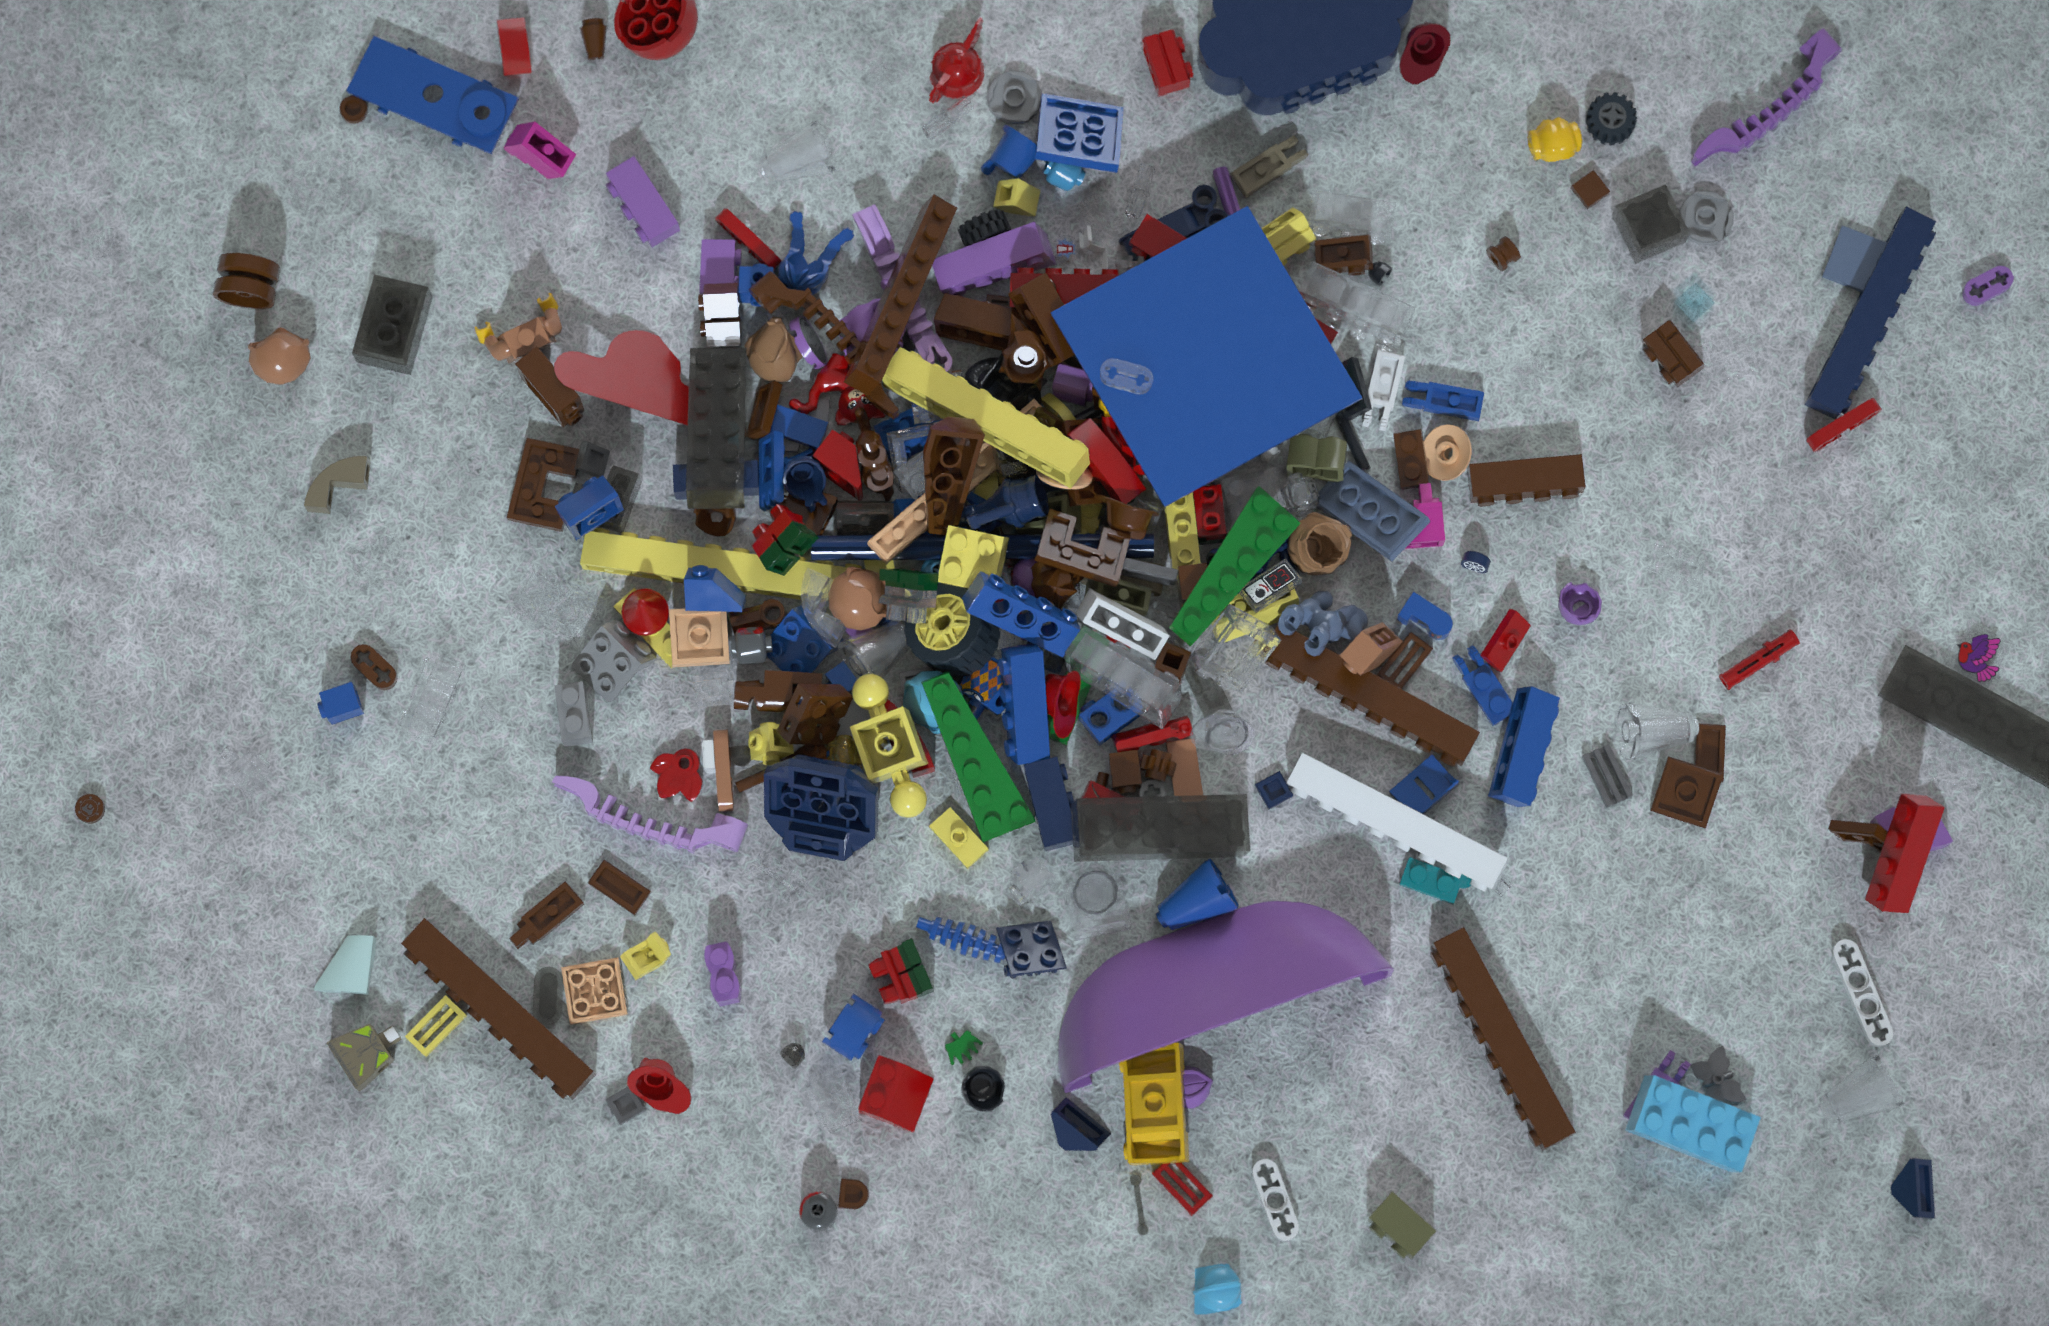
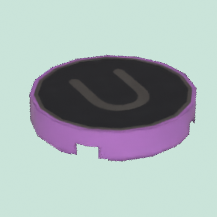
M801 315L791 320L789 328L791 332L793 330L796 331L797 336L794 337V342L808 364H815V369L825 366L828 363L826 351L811 324Z

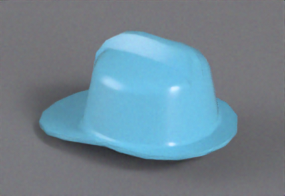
M1216 1264L1195 1269V1290L1193 1291V1294H1195L1194 1314L1206 1315L1228 1311L1242 1303L1240 1298L1241 1283L1239 1277L1230 1268L1229 1264Z

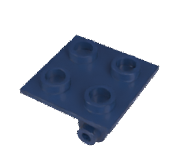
M1051 921L996 927L1008 964L1004 965L1006 977L1010 976L1011 979H1015L1016 976L1024 974L1030 977L1033 973L1037 976L1045 972L1057 973V970L1067 968Z

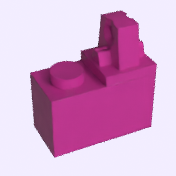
M535 121L518 124L512 134L509 135L508 141L504 146L506 152L517 157L524 164L528 163L547 179L564 177L577 155Z
M1431 483L1419 484V499L1413 500V506L1428 516L1430 523L1405 549L1443 546L1445 542L1442 502H1439V498H1432Z

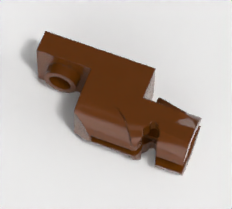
M765 670L764 683H760V680L735 681L734 709L748 710L752 699H755L757 711L784 712L793 696V686H797L798 683L822 684V673Z

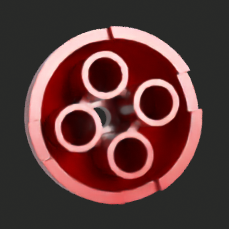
M620 0L614 16V28L618 39L631 52L647 60H664L680 53L692 40L698 24V10L695 0H624V2Z

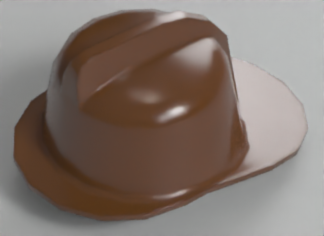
M1093 495L1097 500L1107 504V517L1110 528L1131 535V539H1143L1152 516L1160 515L1157 512L1135 508L1106 496Z

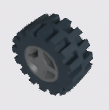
M1607 92L1602 97L1600 95L1596 97L1594 102L1592 101L1587 111L1586 125L1589 134L1593 135V139L1600 140V143L1604 145L1605 143L1615 145V143L1620 144L1624 142L1625 139L1631 136L1637 122V110L1633 108L1634 103L1631 100H1626L1627 96L1622 94L1620 97L1617 92L1609 95V92Z

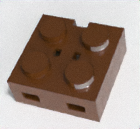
M798 683L777 729V733L788 744L832 745L841 726L838 722L840 718L845 717L853 696L841 684ZM801 696H802L803 699H802L801 704L799 705L798 703H799V700H800V698H801Z

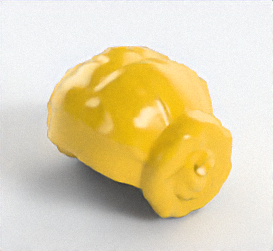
M1561 117L1554 118L1553 120H1543L1535 130L1529 131L1527 136L1528 148L1534 160L1542 159L1546 162H1555L1570 159L1582 147V134L1576 122L1569 123Z

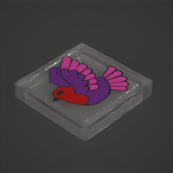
M1965 619L1939 669L1991 696L2017 645Z

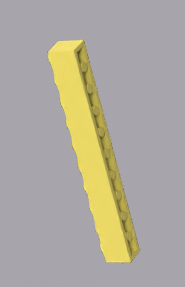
M595 528L584 536L580 565L585 570L684 583V577L688 568L705 565L708 568H717L742 592L829 604L828 593L835 577L845 572L848 567L862 569V566L848 563L845 564V567L835 566L832 561L817 560V563L806 562L805 558L800 557L796 564L783 576L766 570L758 555L750 554V551L744 548H733V551L722 550L721 546L715 544H705V547L694 546L693 542L687 540H677V543L666 542L665 538L659 536H649V539L638 538V535L635 533L622 532L621 535L610 534L609 530Z

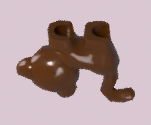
M860 407L855 410L856 420L860 429V435L855 442L858 450V459L862 464L860 477L868 489L875 493L883 494L885 501L888 502L894 494L893 468L889 463L879 433L871 430L867 413L864 408Z

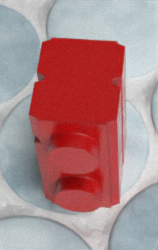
M1174 29L1144 37L1142 39V49L1157 95L1162 96L1189 88L1190 78H1193L1194 75L1190 62H1184L1182 53L1185 52L1182 37H1176Z

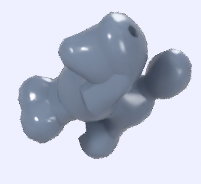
M1317 591L1310 598L1302 601L1300 605H1288L1279 618L1278 627L1284 635H1292L1301 624L1308 626L1311 635L1305 641L1304 648L1308 654L1318 656L1324 651L1327 643L1336 642L1341 637L1353 641L1367 627L1368 617L1362 609L1355 605L1343 606L1336 611H1328L1327 609L1333 603L1332 594L1328 591Z

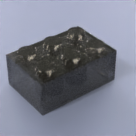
M374 274L352 351L357 363L411 375L433 299L429 287Z

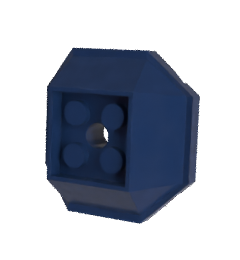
M799 754L790 759L767 766L764 772V817L773 830L783 838L782 842L789 851L845 861L855 851L864 847L876 837L878 832L879 788L870 783L860 766Z

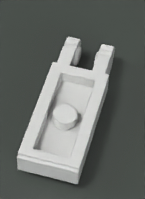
M1378 350L1368 396L1372 410L1373 407L1384 409L1379 423V430L1386 431L1390 411H1393L1405 356ZM1372 410L1365 413L1362 426L1369 427V424H1371Z

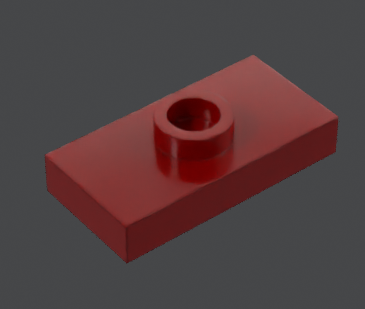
M1509 608L1480 656L1492 668L1502 672L1531 625L1516 610Z

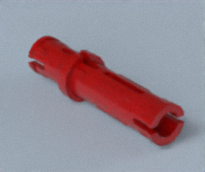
M1789 629L1773 641L1763 643L1761 649L1743 659L1723 674H1720L1719 679L1726 689L1730 690L1733 686L1769 663L1779 661L1781 655L1798 646L1800 641L1796 634ZM1777 646H1781L1779 649L1775 650L1765 658L1762 657L1763 655L1767 654ZM1754 661H1756V664H1754L1753 666L1749 667L1748 669H1746V670L1743 671L1742 673H1740V674L1737 673V672H1739L1740 670H1742L1743 668H1745V667H1747L1748 665H1750L1751 663H1753Z

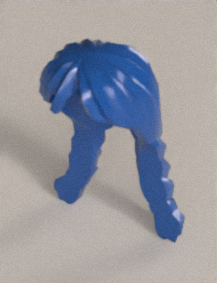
M794 211L790 214V221L793 227L790 250L780 263L779 280L788 289L805 291L809 288L812 295L820 291L828 279L829 266L840 251L841 245L851 241L854 234L853 230L849 228L843 229L839 235L830 240L818 260L808 264L803 256L805 251L804 230L802 228L803 215L801 212Z

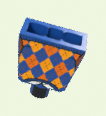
M994 657L979 671L977 670L969 676H963L959 685L962 693L970 699L968 706L976 720H978L985 708L997 715L1001 714L1005 709V703L1002 701L1000 687L1004 685L1003 676L999 671V660Z

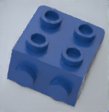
M804 603L791 609L772 632L773 652L767 653V657L781 671L813 673L827 655L838 651L846 641L834 626L829 625L821 617L820 612L814 606Z

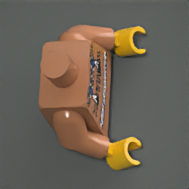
M548 293L549 297L544 301L540 297L537 299L544 316L537 317L506 331L498 338L494 336L490 322H485L486 327L483 329L475 327L479 343L484 344L496 360L506 359L509 364L524 357L536 346L542 349L557 342L554 336L561 333L562 325L557 311L559 306L553 295Z

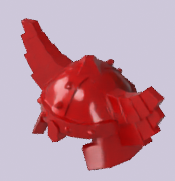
M979 17L964 43L951 42L940 47L934 54L933 61H931L932 72L930 75V81L934 88L929 95L930 102H938L943 96L952 99L965 98L974 94L981 86L984 79V65L974 47L980 37L983 18Z

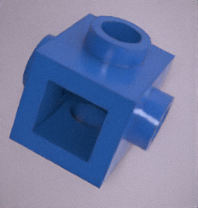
M754 264L752 267L740 266L738 290L740 303L761 306L748 289L769 271L774 273L773 267H768L765 264Z

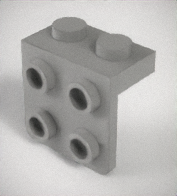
M616 619L600 626L573 661L572 667L607 702H612L616 700L639 670L649 667L657 657L651 652L650 647L646 643L639 641L623 622Z

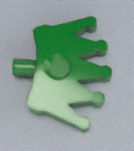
M968 1030L960 1038L956 1032H953L950 1035L954 1041L946 1044L945 1049L948 1052L951 1065H954V1056L960 1061V1064H963L962 1054L968 1060H972L969 1049L977 1054L979 1051L976 1049L974 1042L979 1043L980 1046L983 1045V1042L973 1036Z

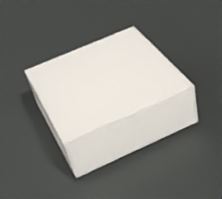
M703 740V768L707 773H716L714 741Z

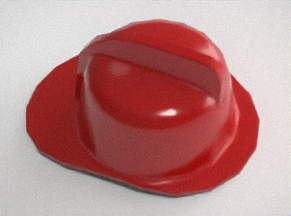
M1074 670L1066 676L1047 674L1045 677L1047 713L1053 717L1056 735L1063 739L1068 737L1073 730L1077 714L1081 677Z
M644 1058L640 1066L628 1075L627 1085L630 1091L656 1110L681 1114L691 1105L692 1096L689 1089L676 1078L673 1067L667 1061Z

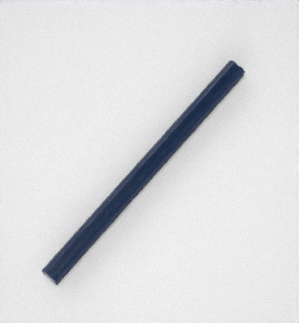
M1146 533L1145 537L1141 540L1130 538L1125 558H1154V533ZM994 534L1009 538L1005 559H1035L1041 534ZM1072 534L1071 541L1097 549L1100 534ZM875 535L818 536L816 542L811 546L812 560H881L867 545V542ZM920 535L893 560L941 559L946 535Z

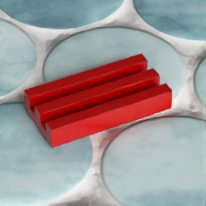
M1182 1162L1174 1164L1204 1195L1201 1200L1169 1167L1171 1163L1161 1164L1152 1175L1191 1216L1213 1197ZM1165 1171L1196 1204L1191 1207L1160 1174L1161 1172Z

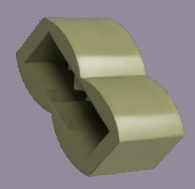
M1300 434L1290 438L1287 476L1296 479L1316 478L1328 482L1343 481L1347 441L1335 436L1317 439L1309 434Z

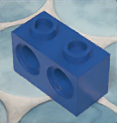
M1125 681L1120 685L1117 683L1112 684L1103 692L1104 697L1097 702L1093 699L1080 709L1082 713L1079 714V721L1098 746H1101L1113 734L1120 732L1145 713V707ZM1122 697L1126 698L1130 705L1128 708L1120 710L1114 706V701ZM1096 714H1101L1105 716L1107 722L1103 726H1095L1091 722V718Z

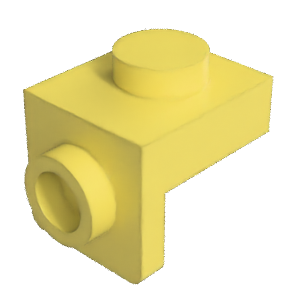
M653 932L645 941L623 952L620 958L634 979L638 980L662 966L671 956L667 942L660 938L657 932Z

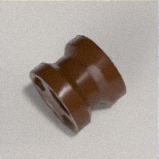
M1506 236L1502 237L1496 246H1490L1486 249L1489 259L1501 272L1507 269L1509 263L1517 262L1521 259L1517 247Z

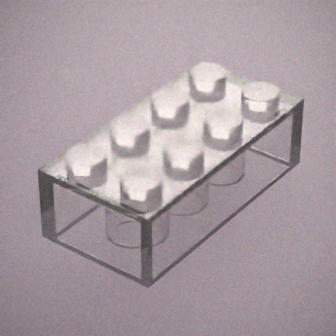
M1313 261L1299 288L1301 296L1314 317L1316 315L1325 319V323L1334 329L1343 327L1351 331L1350 334L1358 340L1365 341L1366 338L1376 342V346L1386 352H1391L1392 350L1398 352L1412 323L1416 308Z
M1083 625L1065 652L1066 671H1077L1080 674L1081 680L1163 729L1181 703V684L1179 679L1170 672L1165 671L1162 673L1154 668V663L1142 656L1139 659L1130 653L1131 650L1123 643H1113L1106 638V634L1093 627L1090 629Z

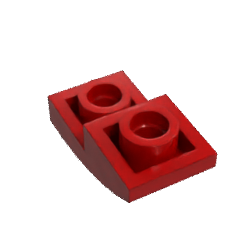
M524 17L496 20L503 76L532 73Z

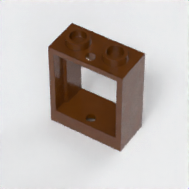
M537 346L515 363L521 379L563 428L568 424L573 426L582 419V413L585 409L580 396L575 390L564 386L558 380L553 364Z

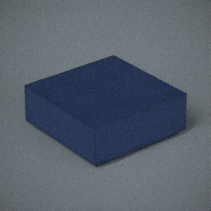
M1280 771L1254 785L1268 810L1294 796Z

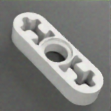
M1259 1160L1252 1169V1177L1272 1232L1280 1241H1291L1299 1231V1224L1279 1169L1272 1160ZM1261 1165H1265L1267 1169H1273V1173L1270 1174V1180L1272 1184L1278 1181L1280 1187L1274 1186L1265 1192L1262 1191L1261 1186H1267L1264 1177H1258L1257 1175L1261 1171ZM1272 1192H1278L1284 1198L1283 1205L1278 1209L1271 1208L1267 1203V1196ZM1288 1209L1290 1214H1284L1287 1224L1292 1223L1294 1226L1290 1230L1289 1236H1286L1284 1232H1278L1277 1228L1281 1226L1279 1216L1273 1220L1271 1214H1279Z

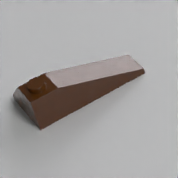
M948 416L930 427L923 450L927 531L929 534L946 535L948 525L956 527L959 525L985 434L974 419Z

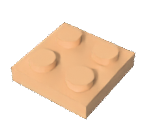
M669 609L672 668L730 664L726 612Z

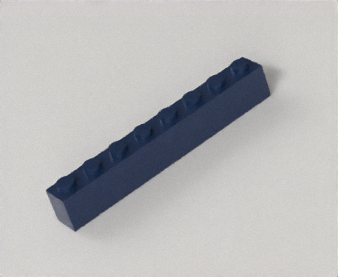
M1907 206L1900 213L1886 240L1887 245L1883 253L1880 254L1877 265L1865 284L1864 291L1860 292L1804 405L1834 420L1840 414H1846L1852 403V400L1849 399L1852 390L1857 391L1864 379V375L1861 374L1864 366L1869 367L1876 355V351L1873 350L1876 342L1881 343L1888 331V327L1885 326L1888 318L1893 319L1900 307V303L1897 302L1900 294L1905 295L1912 283V280L1909 279L1912 270L1917 271L1924 259V256L1921 255L1924 246L1929 247L1936 235L1933 228L1937 221Z

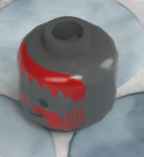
M762 627L737 629L735 636H731L732 657L737 658L738 662L743 665L764 663L767 659V653L773 652L771 635L766 636L765 630Z
M813 1192L803 1198L799 1207V1214L807 1228L813 1231H823L829 1229L835 1223L838 1209L830 1195L824 1192Z

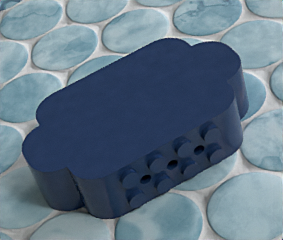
M1213 0L1211 20L1204 25L1199 36L1198 67L1206 85L1211 90L1227 96L1239 94L1244 105L1252 112L1265 116L1275 115L1283 111L1285 114H1291L1299 110L1302 104L1308 102L1311 105L1318 104L1324 101L1327 95L1335 92L1336 95L1345 94L1352 89L1351 86L1359 83L1362 86L1370 85L1377 80L1378 76L1388 72L1396 61L1401 32L1408 25L1414 0Z

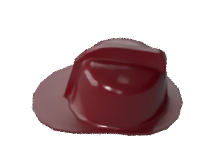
M1424 22V24L1417 25L1408 32L1405 40L1406 47L1399 64L1400 74L1405 81L1417 85L1436 75L1451 43L1450 33L1444 26Z

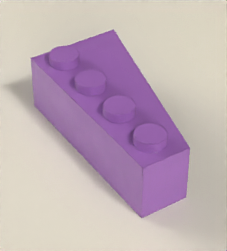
M1034 221L937 257L932 266L939 289L943 294L964 295L967 290L983 288L992 283L1009 279L1011 273H1017V268H1034V271L1057 264L1047 233Z

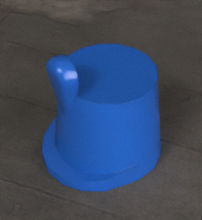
M1004 124L1002 127L1004 134L990 159L981 166V171L985 175H990L997 166L1014 179H1020L1036 160V144L1020 132Z

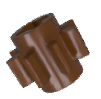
M1151 749L1150 756L1143 754L1140 768L1146 770L1144 777L1159 782H1165L1167 776L1173 777L1177 764L1171 761L1172 754L1156 749Z

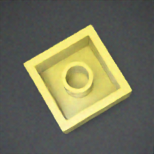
M948 525L938 573V582L969 588L980 571L988 575L995 574L1001 578L1009 538Z

